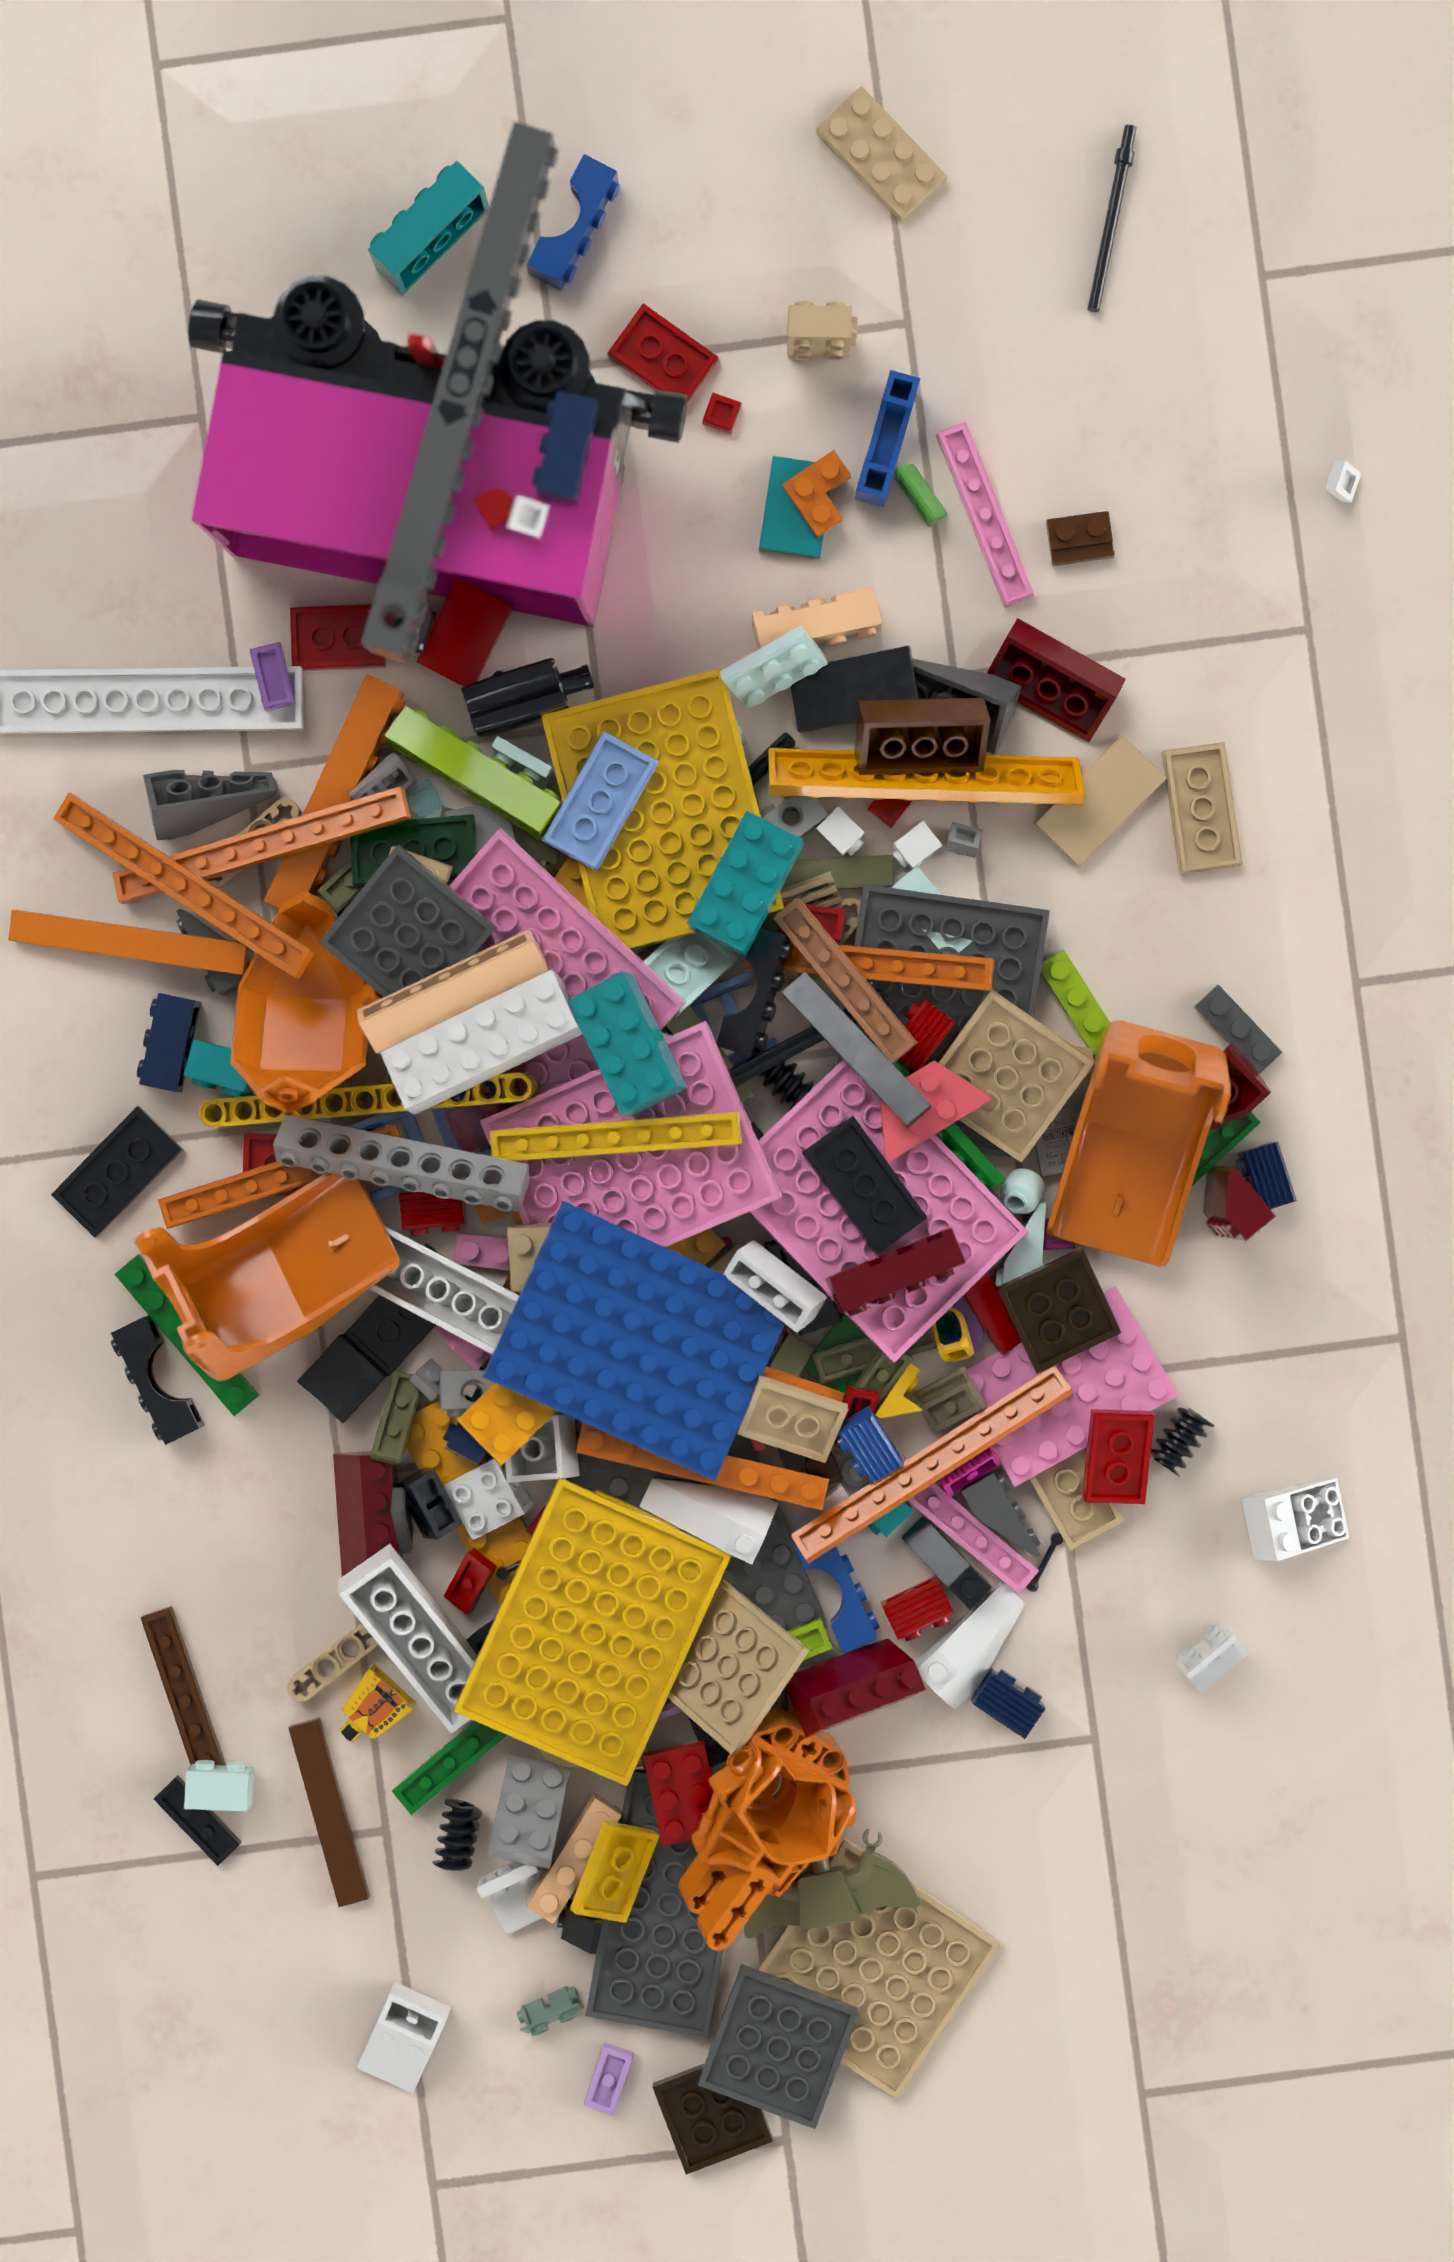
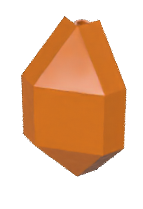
M305 890L282 903L272 924L313 950L315 954L300 979H297L255 953L238 985L230 1064L263 1103L289 1114L311 1104L366 1066L368 1039L359 1024L357 1010L364 1007L362 1005L363 987L366 982L319 944V941L336 922L337 918L327 901Z

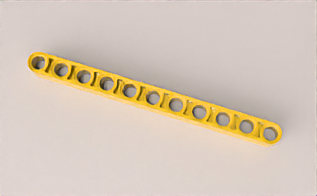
M528 1073L499 1074L465 1090V1097L461 1101H458L453 1096L428 1109L526 1101L536 1095L538 1084L537 1080ZM520 1078L524 1079L528 1086L523 1096L518 1095L514 1088L516 1081ZM488 1081H492L497 1089L495 1096L491 1099L484 1093V1086ZM382 1084L331 1089L312 1102L313 1108L309 1114L305 1113L303 1108L290 1114L282 1111L279 1116H276L273 1113L272 1106L263 1103L256 1095L207 1100L199 1109V1117L202 1123L208 1127H227L282 1122L285 1114L306 1119H321L403 1112L407 1110H405L403 1104L397 1106L393 1102V1093L396 1091L395 1085ZM366 1092L371 1093L374 1099L373 1105L369 1109L362 1102ZM337 1094L343 1099V1107L339 1111H336L332 1105V1100ZM245 1103H249L252 1107V1115L248 1119L245 1118L242 1112ZM216 1105L222 1110V1117L219 1121H216L212 1114Z

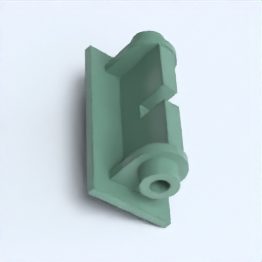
M566 1985L548 1994L547 1997L550 2003L548 2008H546L543 1998L522 2005L521 2010L517 2011V2016L520 2023L526 2022L527 2026L520 2028V2031L536 2036L550 2029L548 2024L557 2020H560V2023H565L578 2016L577 2011L585 2007L582 2004L575 2003L574 2000L578 1998L575 1987L569 1988Z

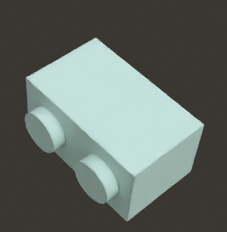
M198 1760L186 1770L184 1809L247 1812L252 1806L254 1767H247L245 1762L232 1761L228 1762L227 1766L214 1765L215 1762L212 1760Z

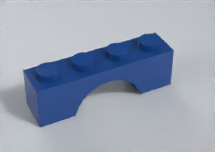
M583 154L569 181L571 192L581 206L576 223L562 235L555 237L540 236L526 265L529 275L562 291L565 283L570 284L577 271L575 264L580 255L584 257L588 252L592 241L589 237L594 228L599 229L606 216L604 209L608 201L613 202L620 190L617 171L586 154Z
M890 370L854 500L884 508L921 378Z
M792 1538L804 1568L819 1569L829 1573L841 1587V1605L837 1613L830 1619V1625L843 1654L877 1640L878 1637L875 1630L880 1628L874 1612L870 1611L867 1613L862 1603L867 1600V1597L860 1582L854 1584L849 1573L854 1572L848 1555L841 1556L837 1546L808 1564Z

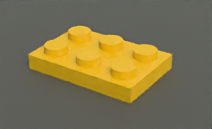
M604 1820L570 1910L576 1915L626 1923L660 1835L651 1829Z

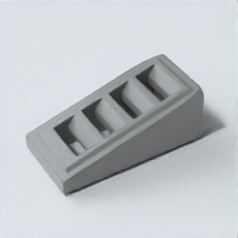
M393 751L349 795L353 800L363 798L362 795L366 792L368 795H373L375 793L372 787L375 785L378 786L381 792L399 786L406 790L416 782V779ZM395 770L399 774L396 778L391 774ZM384 778H387L390 782L387 787L382 783Z

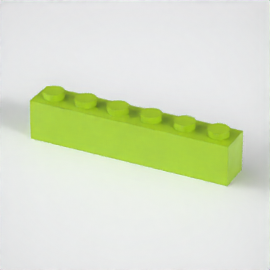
M407 706L403 708L384 735L391 749L542 842L543 836L561 807L558 795L547 788L543 791L534 786L533 780L521 772L516 775L508 770V765L495 756L492 759L482 753V749L472 741L468 740L465 743L458 739L457 734L446 725L439 727L432 723V719L422 710L416 709L413 711Z

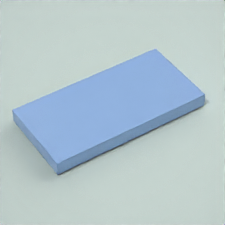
M603 731L543 836L542 842L597 872L659 762Z

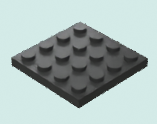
M397 845L319 941V944L374 988L380 995L385 997L475 955L497 926L402 846Z
M741 1964L699 2076L698 2086L816 2129L857 2019L859 2007Z

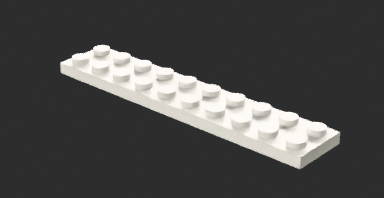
M287 666L296 704L270 711L264 710L254 667L0 670V734L303 730V669L301 666Z

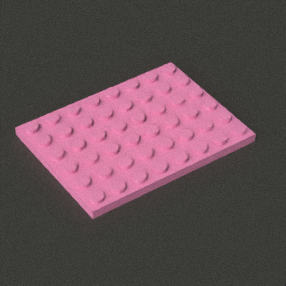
M502 829L497 830L450 884V888L497 926L477 953L530 929L546 960L548 970H553L560 976L570 999L615 974L625 971L634 974L660 1031L686 1004V1001ZM582 1034L501 1074L528 1073L532 1075L538 1084V1091L535 1095L537 1096L599 1067ZM520 1078L516 1081L514 1088L518 1095L523 1096L528 1086L526 1081Z
M707 1021L665 1039L688 1088L633 1117L620 1114L604 1077L598 1068L481 1120L480 1123L491 1147V1130L739 1111L742 1143L738 1145L516 1161L529 1164L530 1182L519 1212L523 1224L552 1223L561 1202L565 1201L654 1243L667 1247L782 1198Z
M842 1060L758 1140L782 1198L749 1211V1213L833 1301L834 1299L825 1278L952 1227L966 1260V1263L953 1268L954 1275L937 1281L935 1276L924 1280L926 1286L908 1293L906 1287L895 1292L897 1298L880 1305L877 1299L865 1304L867 1307L866 1311L851 1317L847 1311L844 1312L884 1355L894 1363L1003 1257L1028 1230L934 1134L888 1163L928 1218L878 1255H875L801 1154L844 1121L854 1116L884 1157L880 1099Z

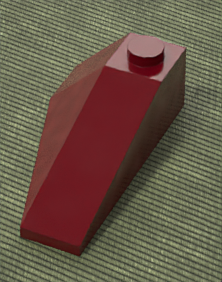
M1232 1043L1222 1050L1226 1055L1230 1080L1229 1102L1222 1122H1216L1213 1118L1209 1131L1248 1115L1271 1094L1270 1089L1254 1065Z

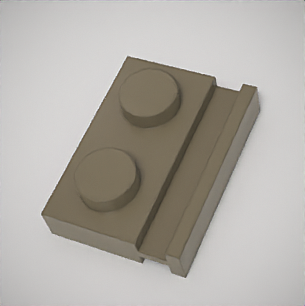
M965 1366L912 1394L914 1398L917 1397L921 1404L919 1407L923 1409L922 1412L934 1433L987 1406L972 1378L969 1379L967 1377Z

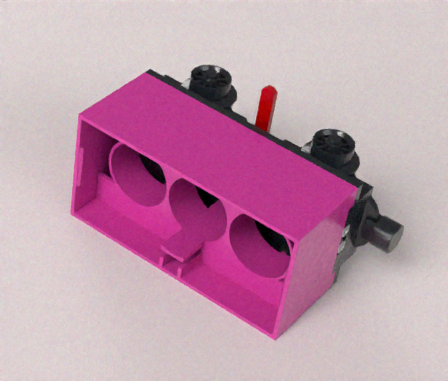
M308 276L292 283L280 296L274 315L270 318L231 312L230 305L197 299L189 317V344L191 348L222 353V359L191 521L231 556L378 585L379 579L383 578L446 355L438 353L432 339L421 335H409L408 347L382 341L378 332L364 320V311L357 295L344 282L329 276ZM535 320L519 327L506 340L498 364L493 363L490 376H493L492 388L489 396L484 395L481 408L484 409L482 423L479 429H474L471 439L475 442L473 454L470 461L465 460L462 471L465 474L464 485L461 493H456L453 502V506H456L454 520L451 526H446L443 537L447 539L445 551L442 558L437 557L434 568L437 571L436 582L433 590H428L427 594L447 598L458 578L513 606L512 611L594 627L625 471L623 461L630 427L647 430L648 437L679 443L684 431L688 398L684 394L656 389L655 395L596 383L590 372V355L583 339L571 327L555 320ZM557 391L596 399L599 405L578 506L538 497L536 487L532 486L534 469L536 466L541 467L544 455L539 453L541 437L543 433L548 434L551 421L546 419L550 400H556ZM497 488L506 491L513 502L515 496L520 495L550 505L541 537L538 538L507 528L508 521L491 530L473 499L490 489Z

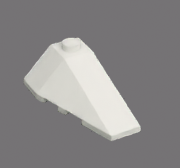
M652 1478L639 1507L749 1564H753L779 1502L768 1497L717 1485Z
M1002 1581L914 1661L921 1678L940 1698L956 1710L978 1690L1026 1603L1010 1586Z

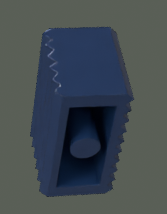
M1272 1141L1238 1152L1240 1159L1235 1161L1237 1170L1245 1177L1246 1181L1270 1209L1297 1201L1278 1141Z
M991 1668L978 1690L972 1696V1704L1026 1739L1035 1723L1045 1711V1706L1040 1701L1042 1696L1028 1686L1025 1690L1015 1684L1017 1679L1007 1671L1001 1669L998 1673Z

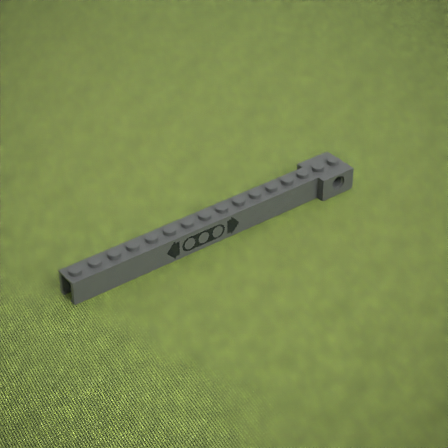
M513 122L383 578L379 579L361 642L371 653L409 664L411 656L416 651L419 640L418 631L420 624L425 620L428 609L427 592L428 590H433L437 578V571L434 570L437 557L442 558L447 542V539L443 538L446 526L452 525L456 512V506H453L456 493H461L464 485L465 474L462 471L465 460L470 461L473 454L475 442L471 439L474 429H479L482 423L484 409L481 408L484 395L489 396L492 388L493 376H490L493 363L498 364L503 348V344L499 343L503 330L507 331L510 326L512 311L509 310L512 298L516 299L520 291L521 278H518L522 265L526 266L531 251V246L528 245L531 233H536L539 225L540 213L537 212L540 200L545 201L550 184V181L547 180L550 167L554 168L557 163L559 147H556L552 132ZM404 617L399 627L392 628L393 622L397 618Z

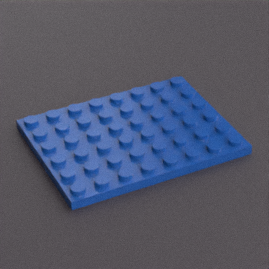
M562 1201L482 1377L715 1481L749 1406L758 1377L762 1376L785 1323L727 1279L726 1275L568 1202Z

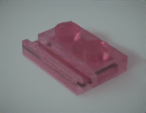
M494 1089L486 1093L485 1095L491 1099L495 1096L497 1089ZM509 1103L461 1106L444 1113V1117L461 1150L473 1152L489 1144L480 1121L510 1108Z

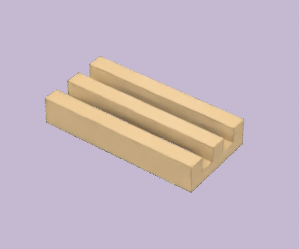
M831 871L780 890L781 898L784 899L828 883L829 886L805 893L797 898H800L803 903L824 907L842 902Z

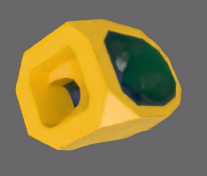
M950 1307L932 1326L941 1358L944 1362H957L970 1358L974 1354V1349L964 1316L957 1309Z

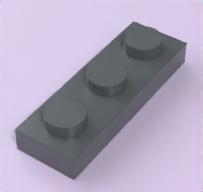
M1216 985L1194 1006L1229 1044L1232 1043L1254 1065L1259 1074L1283 1053L1220 985Z

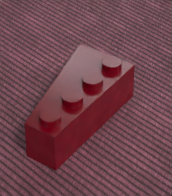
M950 1227L827 1277L825 1280L839 1314L847 1311L851 1317L866 1311L867 1307L865 1304L877 1299L880 1305L897 1298L895 1292L906 1287L908 1293L926 1286L924 1280L935 1276L937 1281L954 1275L953 1268L966 1263L954 1231Z

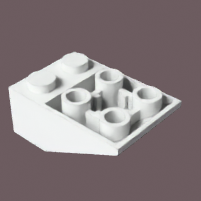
M1337 1477L1264 1491L1241 1498L1254 1560L1280 1561L1350 1538Z
M394 1982L356 2068L413 2093L445 2025L451 2006Z

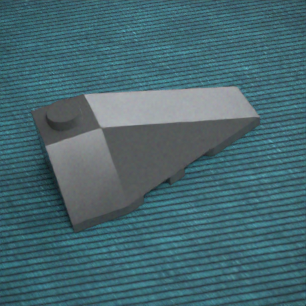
M913 659L919 699L984 698L990 717L986 751L995 754L1015 713L1021 686L995 675Z
M169 770L143 775L157 840H171L177 837L188 836L278 795L272 772L234 771L229 776H216L214 771H203L201 776L185 775V770Z

